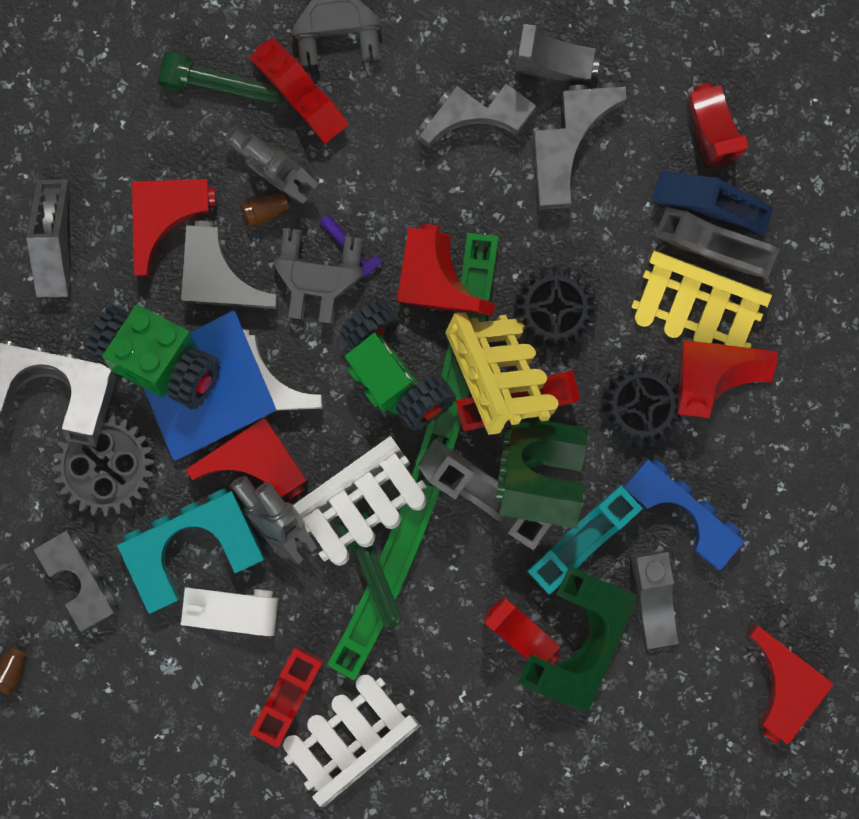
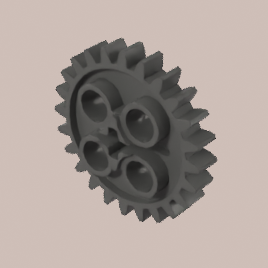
M115 415L110 417L108 423L104 419L100 436L107 435L110 438V446L103 452H99L94 446L71 441L57 443L64 450L63 453L53 454V457L61 460L60 465L52 467V470L61 472V476L54 481L57 484L64 483L66 485L60 491L61 495L72 494L68 501L69 504L73 505L81 501L79 511L84 512L91 506V515L94 516L98 514L100 508H102L103 514L106 517L110 516L111 508H114L118 514H122V504L131 509L134 508L131 499L135 497L143 500L144 498L139 490L141 488H151L145 482V478L155 477V474L147 471V467L156 464V461L147 459L146 456L154 450L151 447L143 448L142 445L146 443L148 438L146 436L136 437L140 428L135 426L129 431L127 430L129 426L128 420L124 419L120 425H117V416ZM87 446L100 459L109 460L108 466L125 479V484L121 485L106 471L101 470L99 472L101 466L83 451V447ZM124 456H131L134 461L133 468L129 472H122L119 469V461ZM80 459H87L89 462L88 472L81 476L77 475L75 464ZM109 479L112 482L113 489L109 495L101 496L98 491V485L102 480Z

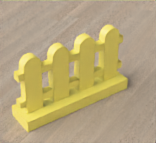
M652 250L648 260L649 263L654 264L652 272L645 270L643 278L648 279L640 302L634 300L631 306L637 309L635 320L638 325L642 327L649 326L656 316L666 320L664 331L672 338L680 336L685 327L695 331L693 341L712 343L714 338L724 342V345L751 347V343L746 342L754 320L761 321L763 314L758 312L760 305L768 307L772 297L770 293ZM672 271L683 275L681 283L670 279ZM701 283L713 286L710 294L699 290ZM666 286L678 290L669 313L658 309ZM731 294L742 297L739 305L728 301ZM695 298L707 301L699 323L687 320ZM725 308L736 312L728 335L717 331Z
M466 312L454 313L445 333L488 435L500 433L508 420H510L511 425L519 424L521 419L539 417L540 421H548L550 415L554 414L558 407V400L550 394L541 395L539 391L545 385L547 376L542 370L530 369L528 366L533 361L536 351L531 345L519 344L517 341L524 332L522 331L524 324L517 322V319H508L506 315H500L497 321L479 322L478 318H470L469 320ZM506 341L507 346L490 347L488 342ZM517 366L519 371L501 373L499 368ZM528 391L530 395L512 398L510 393Z

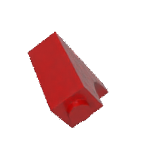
M705 83L694 87V92H691L687 99L705 169L737 162L749 147L746 136H742L738 132L732 120L722 86L712 87V83Z
M207 179L132 182L134 276L138 279L151 278V268L155 253L162 240L170 231L186 220L211 214V206H216V188L210 187V182Z
M423 223L421 229L409 227L396 302L413 307L493 316L495 303L475 297L459 281L451 261V236L440 232V226Z
M683 340L678 372V415L710 418L714 402L728 389L751 382H772L778 360L777 351Z
M263 418L186 469L188 475L194 481L218 471L235 470L245 472L261 479L265 483H271L281 498L287 495L289 500L305 490L303 484L308 481L267 418Z
M504 595L482 617L484 623L491 630L501 636L527 660L530 654L554 663L559 658L560 654L557 652L560 648L559 644Z
M754 624L747 635L762 651L771 677L769 701L758 723L765 727L762 734L775 744L782 740L788 745L834 684L762 628Z

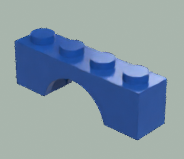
M648 459L645 460L623 485V488L645 509L660 503H673L687 511L696 529L693 550L716 570H721L745 542L739 537L742 531L728 520L725 524L715 517L718 511L705 500L701 503L691 496L694 491L682 480L679 479L675 483L667 476L670 470L657 459L653 462Z

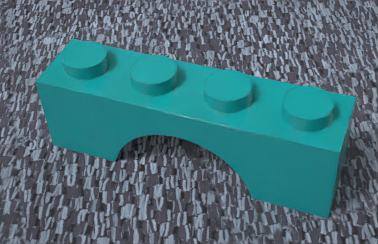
M618 485L578 522L577 529L571 528L526 571L550 595L562 584L569 566L577 569L599 546L624 527L643 508L622 485Z

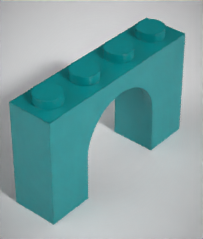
M225 488L209 495L208 499L210 502L198 507L197 502H194L179 509L181 515L172 520L166 515L151 522L153 528L144 533L137 529L122 536L124 542L117 545L149 614L181 600L167 570L165 553L172 537L185 528L200 527L213 533L220 541L235 573L266 559L234 491L227 493Z

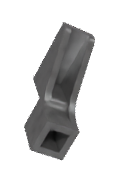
M668 207L655 234L657 238L673 247L702 255L723 268L767 279L780 250L768 243L713 225L687 211Z

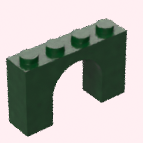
M532 418L521 419L520 423L512 425V428L506 427L495 498L496 502H501L500 516L577 529L583 501L584 484L545 477L532 471L529 467L544 465L582 471L587 448L588 428L540 421Z
M569 566L557 595L581 606L585 610L588 618V631L585 641L572 658L561 663H554L530 654L518 683L540 695L588 712L639 596Z

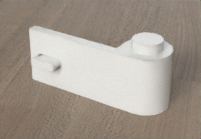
M186 587L181 625L253 635L275 636L279 598L272 597L273 591L254 589V595H243Z

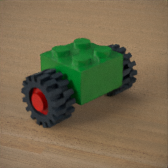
M379 299L376 302L372 301L367 307L363 306L360 308L361 311L358 313H353L351 315L352 318L347 319L344 322L345 325L340 328V335L351 348V351L345 355V358L350 363L347 370L357 382H361L368 388L365 394L375 407L379 406L383 412L388 410L395 415L399 414L410 430H419L424 425L431 424L432 420L438 419L440 414H444L447 408L454 404L453 402L456 401L457 396L441 375H434L432 378H427L424 383H418L392 346L384 340L392 335L391 333L398 329L397 326L400 325V319L384 299Z
M137 304L131 313L115 305L107 307L105 313H100V319L95 320L93 323L95 327L93 330L90 329L89 335L91 337L86 341L88 345L86 351L89 356L108 365L112 372L162 398L167 393L170 399L191 410L197 409L199 405L201 406L204 403V398L208 399L210 396L209 392L211 389H214V382L219 377L217 373L221 369V366H219L220 360L196 348L197 345L190 331Z

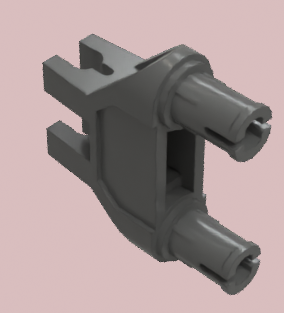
M311 0L291 31L292 38L298 43L300 65L303 69H309L308 56H310L312 68L320 66L316 39L323 36L356 32L360 37L362 61H370L369 48H372L373 61L382 58L378 31L382 28V22L360 0Z
M236 126L227 133L224 140L244 156L245 164L292 199H296L303 204L308 199L298 191V186L294 183L295 179L313 189L318 186V183L280 148L270 147L253 133L247 135Z
M283 228L280 256L277 255L274 258L273 264L292 292L289 317L304 320L308 295L321 296L319 322L334 324L338 298L364 276L363 267H360L364 239L344 236L341 264H338V267L301 262V259L298 258L302 230L293 229L292 232L290 228Z
M245 475L238 477L231 483L230 487L245 506L244 515L282 559L290 558L294 563L299 564L303 558L297 552V547L304 546L310 552L317 548L307 532L298 511L293 504L285 503L271 483L266 482L255 489Z

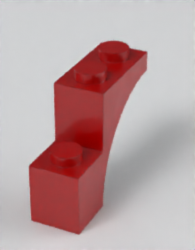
M273 37L267 42L262 43L249 56L254 65L277 88L311 131L324 144L328 143L349 125L331 99L315 85L300 63Z
M573 370L547 375L545 385L542 389H539L541 395L550 394L558 400V406L580 401ZM528 391L510 393L512 398L530 396ZM472 396L455 401L463 432L485 427Z

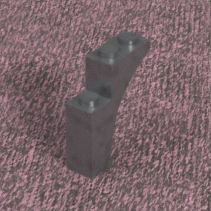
M614 82L600 84L599 89H587V85L569 86L568 91H563L561 96L564 129H559L557 124L542 125L540 130L534 131L533 141L539 210L570 207L571 168L576 150L587 131L595 122L608 112L625 104L627 99L626 87H618V83Z

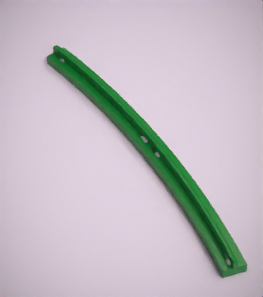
M467 233L460 282L475 297L489 301L498 236ZM477 241L479 242L477 258L474 259L475 243ZM488 243L486 260H483L484 245ZM467 313L469 320L470 318H478L479 322H485L486 315ZM449 342L441 376L457 396L456 400L468 397L470 390ZM455 401L451 407L447 408L444 414H440L438 419L432 420L431 424L427 426L412 473V478L416 483L420 482L423 474L417 464L432 444L435 434L438 435L437 440L441 443L444 437L447 438L445 446L451 450L454 449L461 426ZM426 477L423 480L428 488L423 491L427 498L426 506L421 510H413L408 504H405L399 509L398 513L401 516V522L399 526L391 530L379 559L394 600H396L408 574L440 489L433 484L432 486L429 485ZM368 585L345 633L327 664L330 668L354 681L384 625ZM347 648L350 649L342 665H340L339 662ZM356 652L358 656L349 670L347 667Z

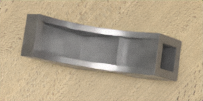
M505 84L501 90L497 87L493 90L486 100V103L489 105L486 108L457 86L453 92L447 90L437 103L440 109L434 117L428 115L418 129L422 132L419 136L420 141L430 148L447 132L460 126L478 123L495 125L517 136L535 112L536 105L508 84Z

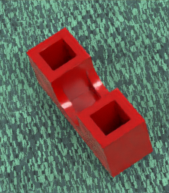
M298 646L294 647L250 734L279 748L324 661L323 659Z

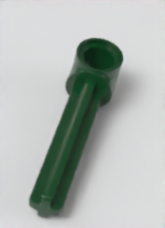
M164 52L157 84L160 86L182 91L185 88L187 89L188 84L267 103L278 104L281 93L274 85L193 66V61H191L192 59L188 56L175 52Z
M367 512L361 514L365 520L369 518ZM343 521L337 524L341 536L349 532ZM371 528L375 534V538H377L374 528ZM356 540L346 547L357 555L384 626L386 628H394L402 622V618L373 544L369 547H362Z

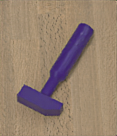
M327 214L319 222L343 249L344 236L347 235L334 219ZM377 255L368 262L361 256L360 266L363 267V277H367L383 263Z

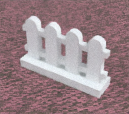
M391 436L293 505L302 517L309 535L313 534L323 548V551L318 554L324 562L330 559L335 565H344L349 560V552L345 548L347 545L356 540L360 546L369 547L375 541V534L371 528L380 522L389 529L399 526L401 516L397 510L405 504H408L413 510H421L426 506L427 498L423 491L428 488L422 480L416 483L407 471L406 467L410 465V462ZM389 479H391L401 494L393 501L389 500L380 487ZM364 497L375 512L366 520L354 505ZM337 516L341 518L349 530L341 538L337 536L328 523Z
M361 675L356 681V688L361 693L357 698L351 701L345 695L336 696L332 700V708L336 713L333 718L327 721L323 716L314 715L308 720V729L312 733L308 739L303 742L300 737L291 735L284 740L283 747L288 754L284 760L288 765L295 762L308 779L304 783L308 790L314 787L318 791L312 798L320 807L328 805L421 727L414 716L409 715L405 718L402 714L406 710L404 705L399 703L396 706L383 691L382 687L386 683L382 678L375 681L369 675ZM365 701L369 703L381 718L373 726L370 725L358 710V707ZM342 721L357 739L349 746L345 744L333 729ZM387 726L390 732L381 738L378 732ZM317 742L321 744L333 759L324 767L309 749ZM363 746L366 752L357 759L353 753ZM339 767L342 772L333 779L330 773Z

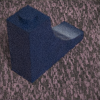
M663 170L660 172L652 198L653 201L665 207L710 218L765 237L773 211L772 206L719 178Z

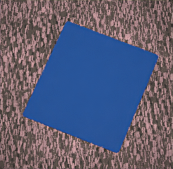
M231 311L191 332L197 345L196 348L220 360L219 366H221L220 371L217 373L219 375L218 380L214 382L215 387L213 390H210L208 399L204 398V403L201 406L199 405L197 409L191 410L170 399L167 393L162 398L143 388L174 461L276 410L235 311Z

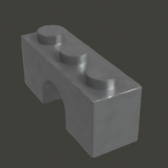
M67 530L35 548L34 552L49 577L55 576L64 570L72 571L79 577L81 582L80 593L75 599L65 604L80 632L118 612L115 607L118 604V600L109 587L105 589L99 578L103 576L102 572L94 560L89 562L84 553L87 547L80 534H73L72 530Z

